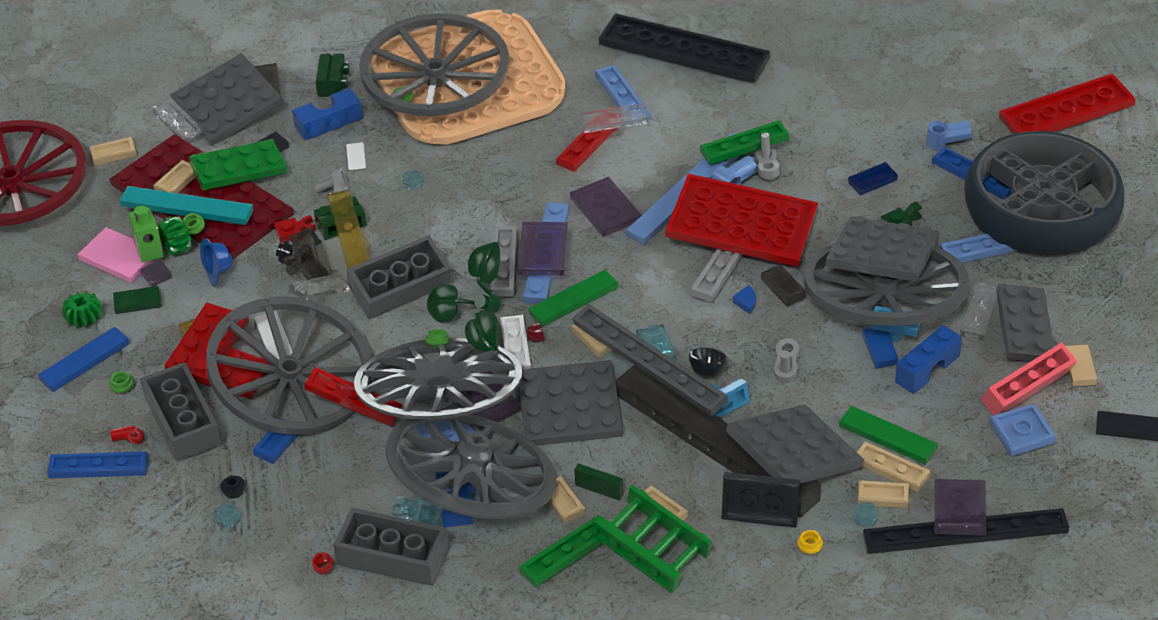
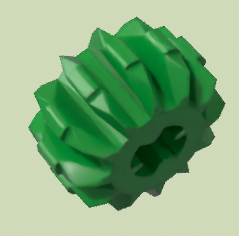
M169 217L160 222V225H158L160 241L167 253L174 256L189 250L191 247V237L186 224L180 217Z
M77 291L76 295H69L68 299L63 301V318H65L69 326H75L77 329L84 326L87 329V325H95L96 320L101 319V302H99L95 293L89 294L88 291L80 294Z

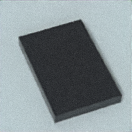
M724 472L721 519L796 528L800 480Z

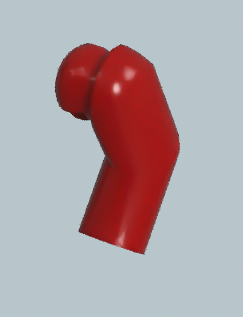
M133 425L110 430L112 442L125 439L132 444H139L144 440V433Z

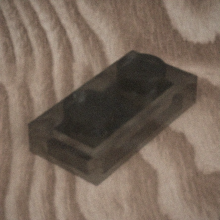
M781 264L761 273V280L786 306L806 298V290Z

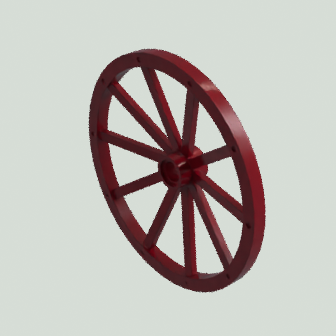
M10 120L0 122V153L4 165L0 169V199L4 195L12 196L16 211L0 214V226L16 225L38 219L58 209L71 199L82 185L87 168L85 153L77 138L62 127L43 121ZM33 132L16 166L10 165L3 134ZM41 134L52 136L64 142V144L23 170ZM69 149L76 156L75 167L32 174ZM72 175L69 182L59 192L29 184L30 182ZM25 190L50 199L34 207L22 210L18 194Z

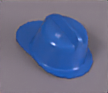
M203 239L200 245L201 261L211 285L215 287L218 282V274L228 270L232 266L233 259L224 244L213 243L208 239Z

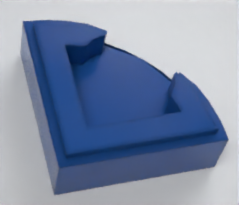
M750 285L733 296V303L749 314L754 310L756 303V294Z

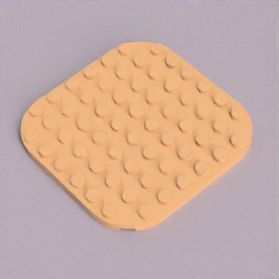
M485 10L466 15L489 25L505 41L509 53V70L505 81L484 102L461 112L440 116H416L394 111L405 131L419 141L446 146L551 113L564 98L565 79L527 20L515 13L512 15L502 13V10ZM437 25L408 32L428 58L434 57ZM444 25L441 58L444 60L471 30ZM478 34L451 64L494 49L495 46L487 38ZM401 35L391 38L379 48L424 65ZM374 55L372 58L373 73L417 71ZM496 55L455 71L496 73L500 63V56ZM419 78L376 81L382 91L390 95L398 87H405ZM448 78L470 95L490 81ZM427 83L413 90L414 97L412 103L426 104L429 90ZM445 85L436 87L433 104L461 99V97Z

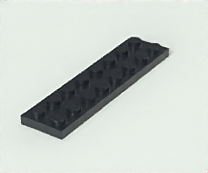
M618 13L613 15L599 36V44L753 83L756 82L770 58L769 50Z

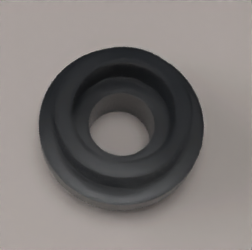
M285 240L284 244L280 243L277 248L276 256L279 257L278 262H289L292 256L294 245L289 244L290 242Z
M228 476L220 484L221 491L228 498H238L244 492L245 481L240 476Z

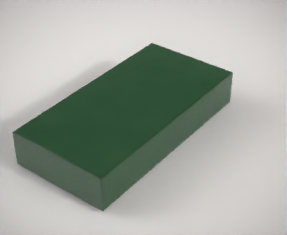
M159 286L113 292L115 314L161 307Z
M582 464L576 465L574 469L575 486L619 501L623 496V478Z

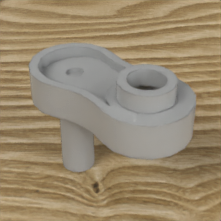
M762 133L761 149L755 152L758 175L765 180H773L780 175V164L777 161L776 150L770 148V135Z
M341 168L332 171V179L314 185L317 193L334 187L337 202L353 197L347 177Z
M790 338L782 339L776 345L777 360L774 365V375L778 381L783 383L794 381L798 375L799 344Z

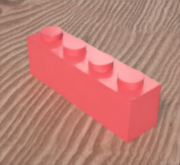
M1061 342L989 387L981 401L992 415L1009 411L1066 375L1077 360Z

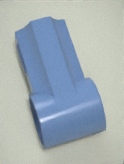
M941 121L931 122L928 126L926 144L932 150H942L947 143L971 139L970 124L968 121L951 124Z
M748 155L729 167L719 166L714 171L712 179L741 185L743 180L757 172L758 166L754 159Z

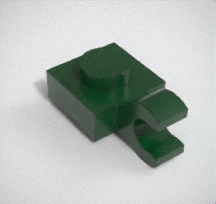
M913 202L905 211L899 207L881 215V220L895 224L906 223L912 226V221L919 220L922 217L918 211L922 209V206L918 202Z

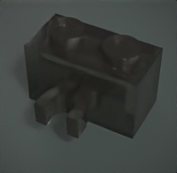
M309 227L291 236L295 255L283 258V262L287 266L285 270L289 276L300 270L310 284L330 276L331 272L323 243L312 228Z

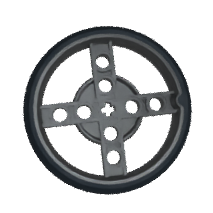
M1029 131L1002 137L986 146L976 156L965 180L966 203L977 225L997 242L1012 249L1031 254L1064 255L1082 251L1097 244L1115 227L1124 207L1122 178L1110 158L1092 144L1062 133ZM992 176L1010 188L1011 195L999 203L988 194L983 186L984 182L988 181ZM1090 182L1102 194L1105 203L1100 207H1094L1078 196V188Z

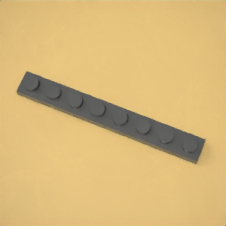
M587 304L572 318L574 325L710 416H713L728 401L725 393L592 305Z

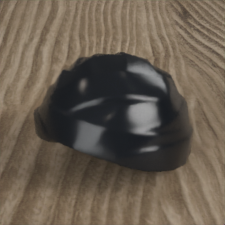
M707 347L695 348L689 353V361L693 371L702 377H715L722 372L727 363L726 355L717 349Z

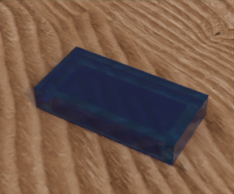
M887 162L848 177V183L859 195L898 180V174Z

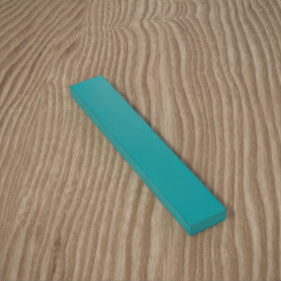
M127 186L120 199L122 207L136 208L137 206H146L151 211L182 216L196 213L203 219L241 225L247 224L253 212L252 204Z

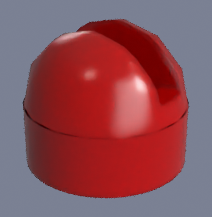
M325 552L316 554L312 560L313 569L320 575L328 574L333 567L332 557Z

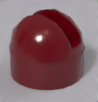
M539 322L528 327L526 334L530 341L540 342L545 340Z

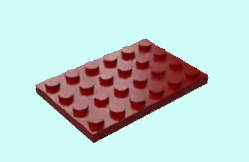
M688 173L667 225L665 237L798 267L818 209V202Z

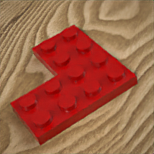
M206 302L165 363V369L186 362L196 382L211 386L206 372V352L209 339L219 322L233 310ZM246 317L236 324L244 330L249 322V318ZM230 329L220 341L216 354L271 365L264 358L233 349L232 347L239 337ZM217 363L219 375L228 390L265 377L267 374L265 372ZM257 389L240 394L239 396L251 399Z

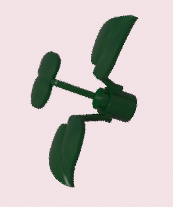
M492 242L476 248L468 259L470 275L477 277V284L485 292L478 294L474 300L457 299L458 290L454 285L441 284L433 289L427 300V310L430 315L441 323L452 321L458 311L457 303L475 305L480 312L474 313V319L467 322L465 337L473 347L484 351L498 350L499 325L494 313L500 309L501 300L497 295H493V291L483 284L493 282L498 274L500 266V246L498 242Z

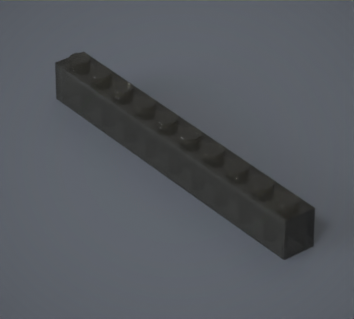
M633 365L616 379L617 397L732 473L772 477L726 432L728 424L719 416H710L636 365ZM817 480L800 484L798 516L801 518L821 499V484Z

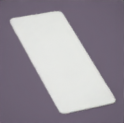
M363 142L347 144L349 170L366 168Z

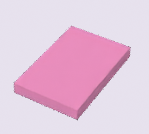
M107 227L78 253L80 261L130 283L155 261L142 263L133 239Z

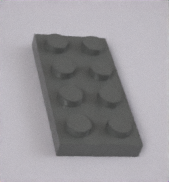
M998 284L996 293L1006 358L1033 361L1054 347L1044 288Z

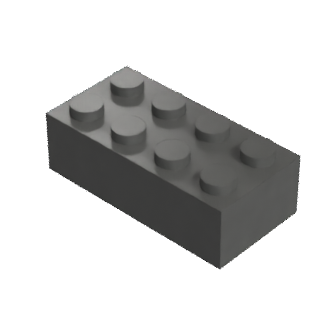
M430 235L347 269V285L368 319L428 294L441 284H450L451 268Z
M186 362L140 378L144 397L176 461L222 444L218 425Z
M351 507L333 547L337 565L432 586L447 553L449 544L447 528Z

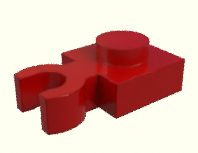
M305 216L300 221H297L294 217L274 223L280 243H284L285 240L293 241L302 238L301 233L311 234L316 232L312 216Z

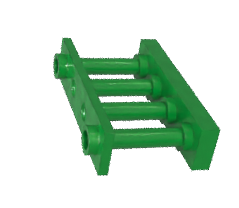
M632 484L629 487L627 497L629 504L612 521H608L600 516L594 522L592 536L672 594L679 586L681 573L678 571L696 553L707 558L710 554L712 541L704 533L698 532L649 497L644 490L638 489ZM637 509L649 517L632 535H627L619 529ZM656 524L668 531L651 550L638 543ZM676 538L688 545L672 564H667L659 558Z

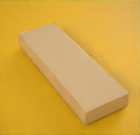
M866 441L857 451L864 459L863 468L896 483H909V489L919 492L930 477V470Z

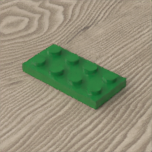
M273 139L189 156V163L202 190L287 173V165Z

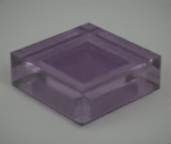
M161 260L140 269L141 275L151 287L172 278L171 272Z

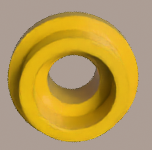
M806 530L799 536L797 545L803 553L815 554L822 549L823 540L818 532Z

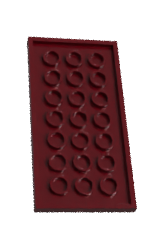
M173 134L111 177V186L122 193L125 192L127 186L154 190V184L180 161L183 160L189 163V156L205 152L178 135ZM195 177L178 192L179 194L253 205V212L246 225L204 219V228L199 233L190 235L192 239L200 244L203 239H208L213 243L224 244L232 259H235L275 229L274 223L289 219L294 215L291 206L251 181L202 190ZM151 211L163 220L177 216L178 218L180 217L183 220L185 217L182 215Z

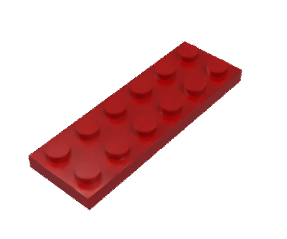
M1111 73L1000 110L999 118L1013 134L1029 131L1056 132L1135 105L1136 98Z

